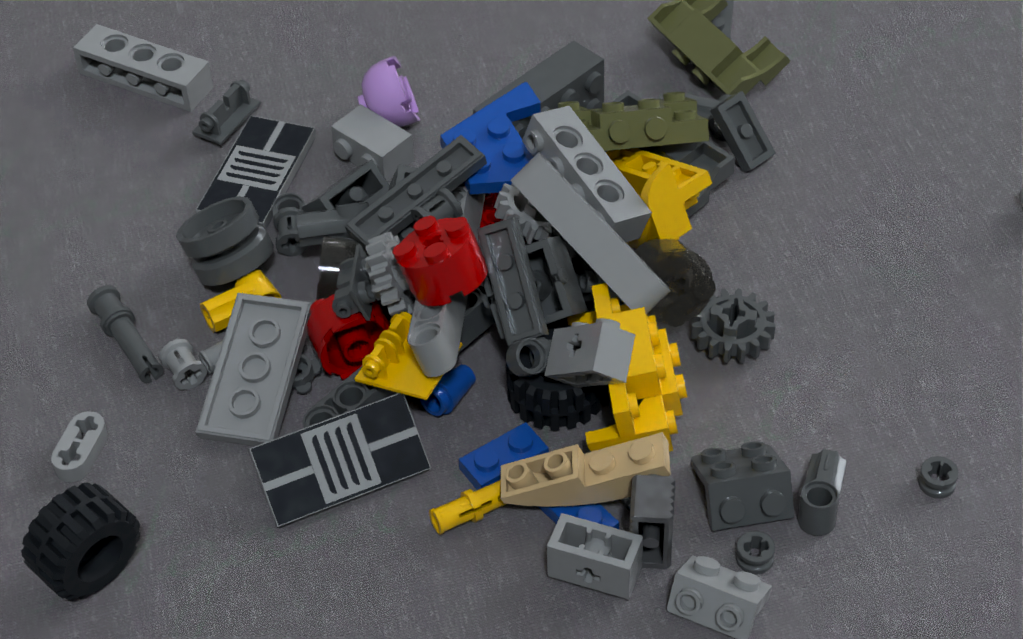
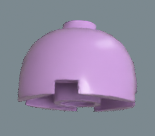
M392 56L374 64L364 74L361 83L363 94L358 96L359 105L365 106L398 127H403L420 121V117L415 114L419 110L406 76H398L396 69L401 68V65L397 58Z

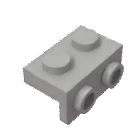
M692 555L675 574L667 611L733 638L748 639L756 615L769 600L772 585L761 582L760 578L752 573L744 571L735 572L722 567L713 558Z

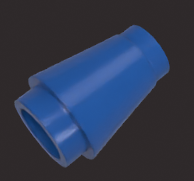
M461 364L445 373L427 400L420 399L424 409L434 416L451 413L475 383L476 377L474 372L467 365Z

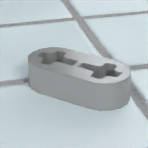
M91 411L82 412L74 416L69 422L51 455L55 474L60 480L64 482L80 481L91 471L108 438L104 418L100 414Z

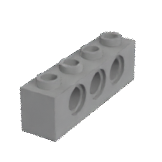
M98 24L73 47L80 74L192 112L214 88L208 61Z
M565 106L533 114L522 140L527 150L533 156L538 152L542 154L625 242L639 239L652 214L651 210L572 108Z

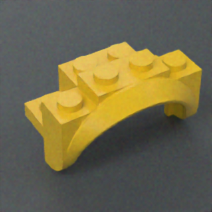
M638 148L609 150L606 152L652 212L640 238L626 242L631 248L647 252L658 247L671 246L678 242L682 235L692 229L686 210L698 203L697 197L700 192L712 184L707 170Z
M606 283L593 285L591 287L596 311L567 317L568 325H572V322L592 324L598 318L611 319L621 324L620 329L635 334V340L626 383L608 384L616 424L599 430L585 432L587 446L592 452L663 432L669 443V452L673 451L670 435L678 434L675 416L683 415L680 399L688 398L683 374L675 375L674 367L681 366L677 342L669 344L666 328L658 330L655 315L647 316L644 307L631 310L626 304L620 306L618 297H610ZM643 399L640 405L638 406L637 400Z

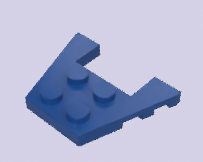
M528 82L515 87L440 135L442 149L462 135L485 155L487 164L463 182L470 195L499 193L505 183L512 184L511 179L533 158V155L527 150L522 142V138L512 124L513 121L541 112V102Z

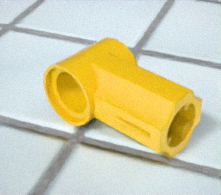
M255 269L237 279L234 288L200 303L201 313L213 333L227 328L237 293L282 298L261 270Z

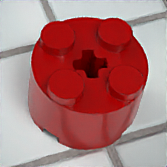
M434 216L423 217L415 222L413 226L414 231L407 235L392 250L412 294L420 304L425 306H441L451 303L452 301L449 296L462 291L465 297L481 285L488 273L484 255L465 217L443 218L436 220Z
M333 294L326 299H318L311 305V315L307 323V334L325 371L332 375L331 373L340 375L341 379L345 380L363 365L362 360L372 352L375 341L379 338L382 331L389 329L390 323L377 300L373 302L369 321H366L361 312L350 315L347 318L337 316L332 308L335 296Z

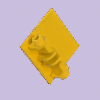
M403 311L400 314L393 315L390 320L389 329L382 331L374 343L372 352L364 357L362 360L363 367L354 380L359 383L427 400L443 375L428 377L422 372L407 340L412 318L411 314ZM460 342L459 350L461 349V347H462V345H463L462 342Z

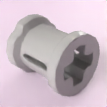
M186 339L170 341L162 348L159 354L161 364L171 370L173 383L180 390H191L199 386L207 375L206 366L201 361L196 360L193 355V346ZM176 351L181 356L179 359L174 354ZM187 370L190 371L192 377H188L186 374Z

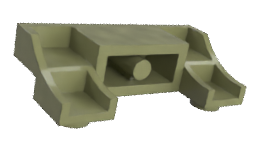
M674 0L661 4L647 18L676 47L672 54L684 66L690 62L695 66L691 72L705 86L711 82L725 95H733L740 91H743L746 95L759 81L766 86L791 62L766 36L751 49L742 53L738 46L711 22L728 5L725 0Z
M685 92L663 93V99L637 100L638 105L624 106V102L602 103V108L600 109L580 107L578 101L558 103V108L565 106L572 108L604 151L709 141L708 119L697 115V100L685 97Z

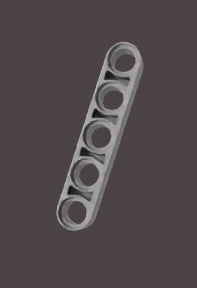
M538 152L511 179L514 186L631 310L644 307L647 314L671 291L542 154Z

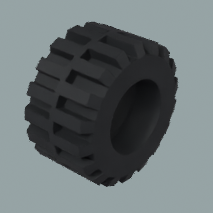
M554 324L547 325L549 335L542 337L552 339L554 329L571 327V325L562 324L561 327H554ZM523 346L519 354L520 361L524 367L530 369L532 364L529 348ZM506 362L508 401L511 402V408L514 413H520V419L524 422L533 421L534 427L543 429L544 426H549L551 431H559V427L564 426L568 430L576 428V423L581 422L585 424L591 420V414L597 415L601 410V403L605 402L606 385L578 388L547 378L545 373L519 377L512 373Z
M89 482L82 483L78 487L74 485L67 488L64 493L57 494L49 504L43 506L38 512V516L32 520L28 527L29 532L23 538L22 544L24 547L21 553L25 559L24 563L59 597L62 599L66 598L68 601H74L77 598L84 599L92 593L102 590L127 566L129 559L136 551L137 547L135 545L140 539V532L138 531L140 524L136 516L101 485L96 483L91 485Z

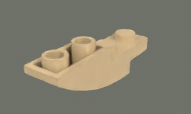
M663 432L588 453H583L578 444L501 465V500L505 504L557 507L596 504L631 497L632 477L635 475H671L668 440Z

